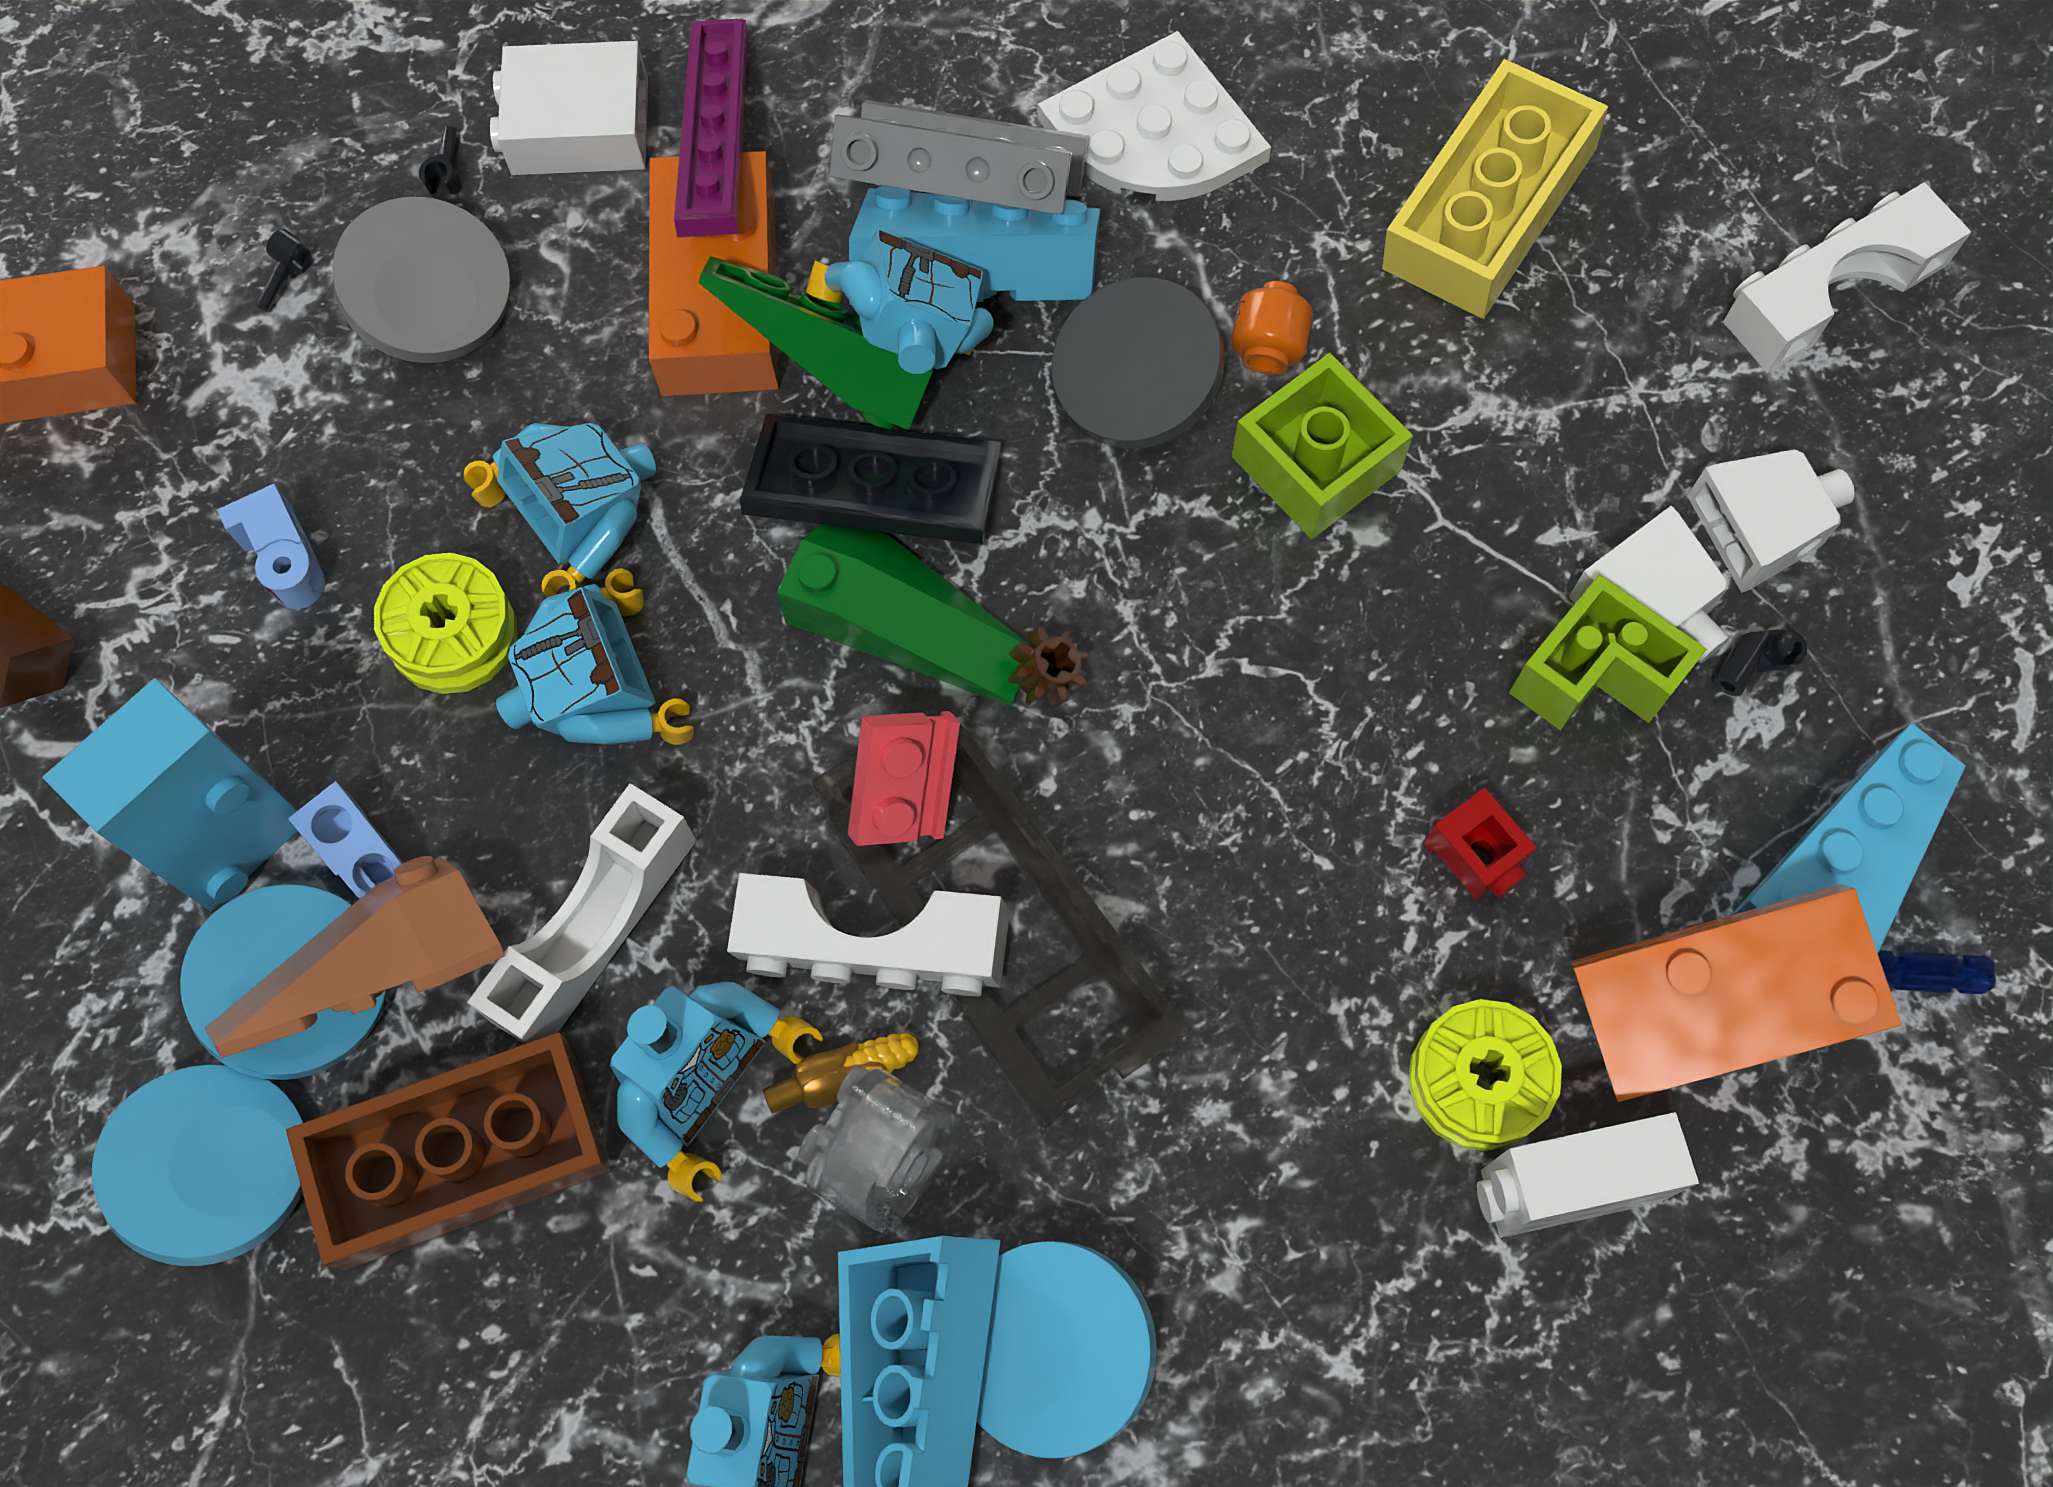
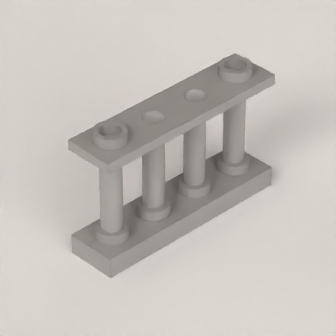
M867 100L862 102L861 118L840 114L835 115L829 177L1062 215L1064 213L1066 195L1078 197L1081 194L1089 136Z

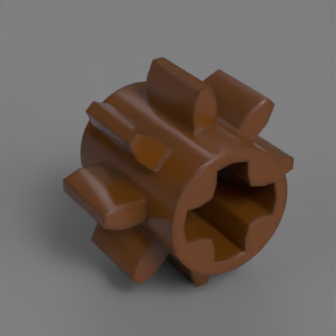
M1038 627L1029 635V645L1019 643L1010 650L1009 655L1018 664L1016 673L1008 678V682L1019 684L1020 688L1027 694L1026 704L1030 705L1039 698L1048 697L1051 706L1056 708L1067 701V690L1076 692L1086 685L1087 680L1078 672L1081 662L1088 657L1087 652H1079L1075 645L1069 641L1070 632L1068 630L1058 637L1048 638L1045 629Z

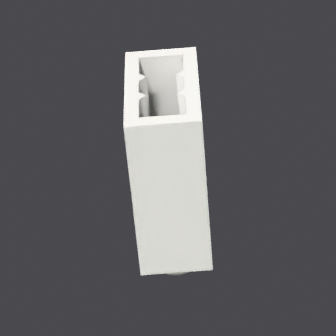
M638 41L503 46L501 71H494L493 90L495 100L499 106V116L492 117L490 120V135L494 151L503 153L511 175L646 169L648 76Z
M1674 1112L1509 1148L1481 1169L1483 1181L1477 1182V1195L1484 1218L1488 1223H1496L1499 1236L1503 1238L1656 1204L1699 1184L1677 1114Z

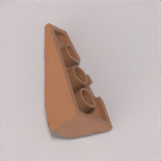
M432 856L418 857L396 867L393 871L395 877L378 883L205 1027L207 1035L220 1057L224 1058L305 1031L318 1020L317 1012L330 1008L335 1012L351 1010L352 1014H356L376 1007V998L386 989L412 981L416 992L419 993L440 986L505 957L500 942L460 871L441 857L434 860Z

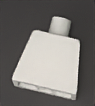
M1794 449L1705 467L1687 497L1738 588L1743 593L1819 549L1841 524L1840 514L1836 508L1850 504L1854 499L1855 492L1853 483L1845 471L1836 469L1817 476L1804 453Z
M1672 506L1668 507L1587 568L1569 596L1576 603L1596 577L1601 574L1704 646L1707 650L1698 660L1700 663L1709 659L1730 639L1708 615L1727 591V580L1680 514Z

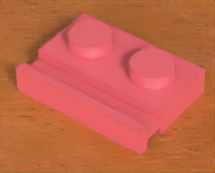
M942 711L940 716L928 717L924 713L862 716L848 835L856 846L917 841L918 836L931 835L934 839H944L960 721L950 711Z

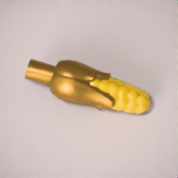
M900 1033L879 1037L875 1040H867L864 1043L857 1044L854 1041L841 1048L810 1055L793 1069L794 1077L762 1089L770 1113L779 1112L802 1102L807 1108H823L840 1101L856 1090L871 1088L872 1082L880 1080L885 1075L892 1073L894 1069L903 1068L907 1062L913 1061L918 1054L919 1045L916 1038L909 1033Z

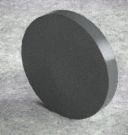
M1155 277L1129 278L1100 288L1083 300L1069 315L1058 334L1053 349L1052 380L1062 407L1084 433L1101 443L1113 447L1127 449L1147 448L1163 444L1178 437L1203 417L1220 389L1225 368V351L1222 336L1213 316L1206 305L1193 292L1184 286L1166 279Z

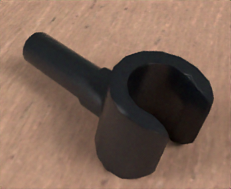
M446 126L443 129L439 154L426 159L420 165L419 178L430 194H433L435 191L434 184L436 180L445 176V185L450 194L458 193L462 187L461 180L453 169V154L457 130L451 126Z
M279 229L274 232L266 245V252L277 264L273 268L272 275L255 304L265 312L270 311L285 281H288L291 274H301L310 268L312 264L310 250L286 229Z

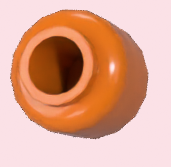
M1269 281L1263 285V288H1255L1246 292L1238 303L1231 335L1232 348L1242 358V364L1254 372L1278 375L1285 373L1288 367L1300 363L1307 353L1314 319L1312 306L1304 297L1298 295L1296 287L1286 282Z

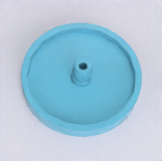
M289 884L274 885L249 891L234 898L215 911L203 923L193 937L185 954L181 970L180 988L182 1004L188 1022L197 1039L211 1055L228 1067L253 1077L274 1080L297 1079L322 1072L338 1064L352 1054L366 1040L379 1019L385 1001L386 990L376 998L377 1003L374 1008L352 1014L351 1010L335 1012L329 1008L317 1012L318 1020L305 1031L224 1058L220 1057L205 1030V1027L351 907L350 903L330 892L315 887Z
M225 1065L191 1066L166 1073L151 1080L128 1096L118 1106L104 1126L96 1144L92 1162V1183L97 1203L107 1224L123 1243L137 1253L170 1265L202 1266L230 1260L254 1249L266 1241L284 1224L301 1198L302 1188L286 1129L303 1123L301 1117L287 1095L272 1082L264 1078L243 1074Z
M1059 1241L1026 1244L998 1256L977 1422L1000 1443L1015 1451L1034 1457L1064 1458L1075 1456L1107 1443L1121 1433L1138 1414L1147 1398L1154 1378L1157 1358L1156 1333L1153 1319L1143 1294L1131 1277L1116 1262L1092 1248Z

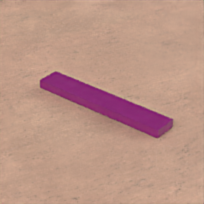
M743 18L691 22L674 212L677 238L738 234L748 55V30L746 19Z

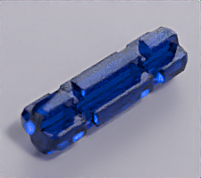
M1879 950L1878 952L1888 985H1893L1896 990L1950 993L1951 989H1957L1962 994L1982 995L1995 987V965L1993 960L1987 956L1963 955V959H1957L1954 954L1900 951L1899 956H1895L1891 951Z

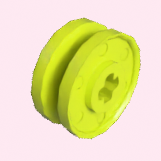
M455 553L424 555L401 566L383 585L374 606V631L384 652L393 661L397 670L418 688L440 694L468 692L492 680L509 662L508 654L510 647L518 640L517 616L494 573L476 559Z
M1479 999L1453 1006L1435 1020L1422 1034L1410 1057L1408 1086L1417 1113L1436 1135L1459 1148L1491 1151L1515 1144L1548 1119L1560 1095L1562 1065L1553 1039L1533 1016L1510 1003ZM1480 1062L1491 1067L1488 1076L1498 1079L1487 1089H1483L1476 1084L1480 1075L1470 1073V1070H1473Z

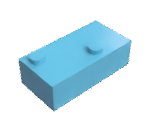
M156 678L151 680L42 777L96 833L210 912L220 903L227 902L237 896L246 886L248 877L298 831L288 820L298 810Z

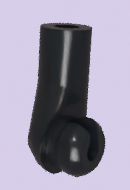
M1782 629L1746 633L1737 640L1713 679L1714 684L1720 691L1728 695L1741 696L1756 672L1784 670L1790 666L1800 664L1807 654L1806 640L1797 632H1787Z

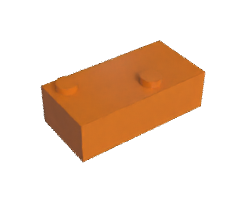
M766 151L742 152L738 234L678 238L674 223L679 156L650 158L649 362L661 396L779 390L778 347L698 283L702 270L710 256L776 276L775 193Z
M105 265L0 280V424L137 404L135 304Z
M1843 884L1571 961L1618 1102L1902 1026L1856 890Z

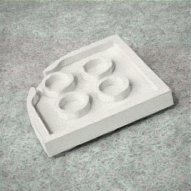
M1178 31L1037 104L1038 120L1045 129L1089 136L1084 175L1102 187L1119 194L1122 193L1124 188L1136 192L1156 194L1155 201L1193 198L1212 192L1269 162L1271 146Z

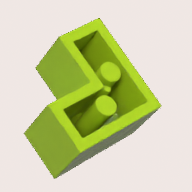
M1599 574L1527 661L1509 694L1560 731L1596 686L1650 723L1707 649Z

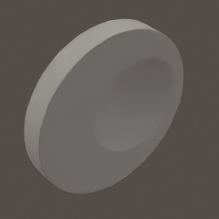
M402 197L387 200L357 216L345 229L336 246L332 269L334 292L340 311L350 327L364 341L387 355L419 363L453 360L467 355L483 345L494 334L504 317L510 287L509 267L504 251L496 237L484 223L468 211L454 204L427 197Z

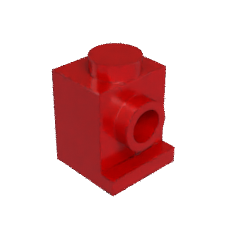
M1483 788L1437 822L1423 844L1431 854L1435 852L1475 900L1479 899L1489 890L1500 899L1519 885L1529 875L1522 865L1527 862L1537 849L1486 788ZM1472 849H1481L1489 856L1490 864L1485 865Z

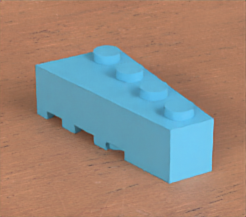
M882 185L877 189L869 188L849 237V261H860L878 228L983 270L976 302H983L984 299L996 295L998 291L1010 290V296L1015 301L1084 300L1093 291L1100 209L1087 208L1084 203L1079 201L1065 200L1064 213L1060 215L939 194L911 192L908 189Z
M1911 723L1872 759L1731 915L1843 884L1855 888L1878 954L1965 769V765Z
M938 1236L838 1252L843 1487H968L1000 1240Z

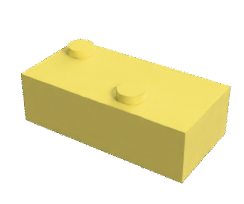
M1504 59L1388 227L1382 269L1484 319L1596 151L1608 106Z

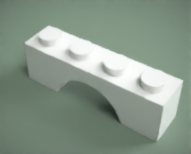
M1925 182L1902 196L1897 191L1893 192L1878 202L1868 216L1857 222L1853 218L1846 219L1836 226L1822 243L1812 249L1805 244L1794 250L1782 261L1778 269L1766 276L1762 271H1759L1748 277L1734 291L1733 297L1736 300L1723 323L1762 368L1769 373L1814 346L1834 316L1829 299L1828 285L1849 278H1867L1886 283L1904 292L1946 267L1969 237L1971 231Z
M630 783L590 836V848L584 869L564 904L552 919L534 936L520 944L508 946L504 952L505 957L497 961L467 1003L488 1021L523 1044L558 1033L696 843V839L685 818Z
M739 873L727 952L742 962L747 963L746 972L761 976L786 977L787 967L812 969V979L830 983H850L851 973L875 975L876 985L887 988L914 990L917 980L942 982L941 991L963 996H981L982 986L1001 988L1010 909L1001 896L934 891L921 913L902 929L880 937L863 938L842 933L831 925L824 912L819 892L805 879Z

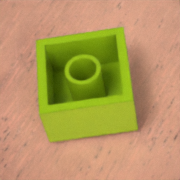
M1329 352L1238 420L1231 457L1312 540L1401 472L1413 435Z

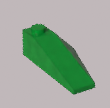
M710 256L698 281L700 285L850 407L861 411V416L866 421L885 429H893L897 425L909 430L934 368L923 374H912L903 370L898 362V354L871 345L863 337L859 315L847 310L841 303L822 300L806 292H803L801 296L789 293L791 290L790 285L777 276Z
M822 524L802 539L776 592L786 624L1013 707L1021 688L1018 683L1008 682V678L1016 673L1018 664L1009 655V652L1019 643L1028 644L1026 641L889 535L877 531Z

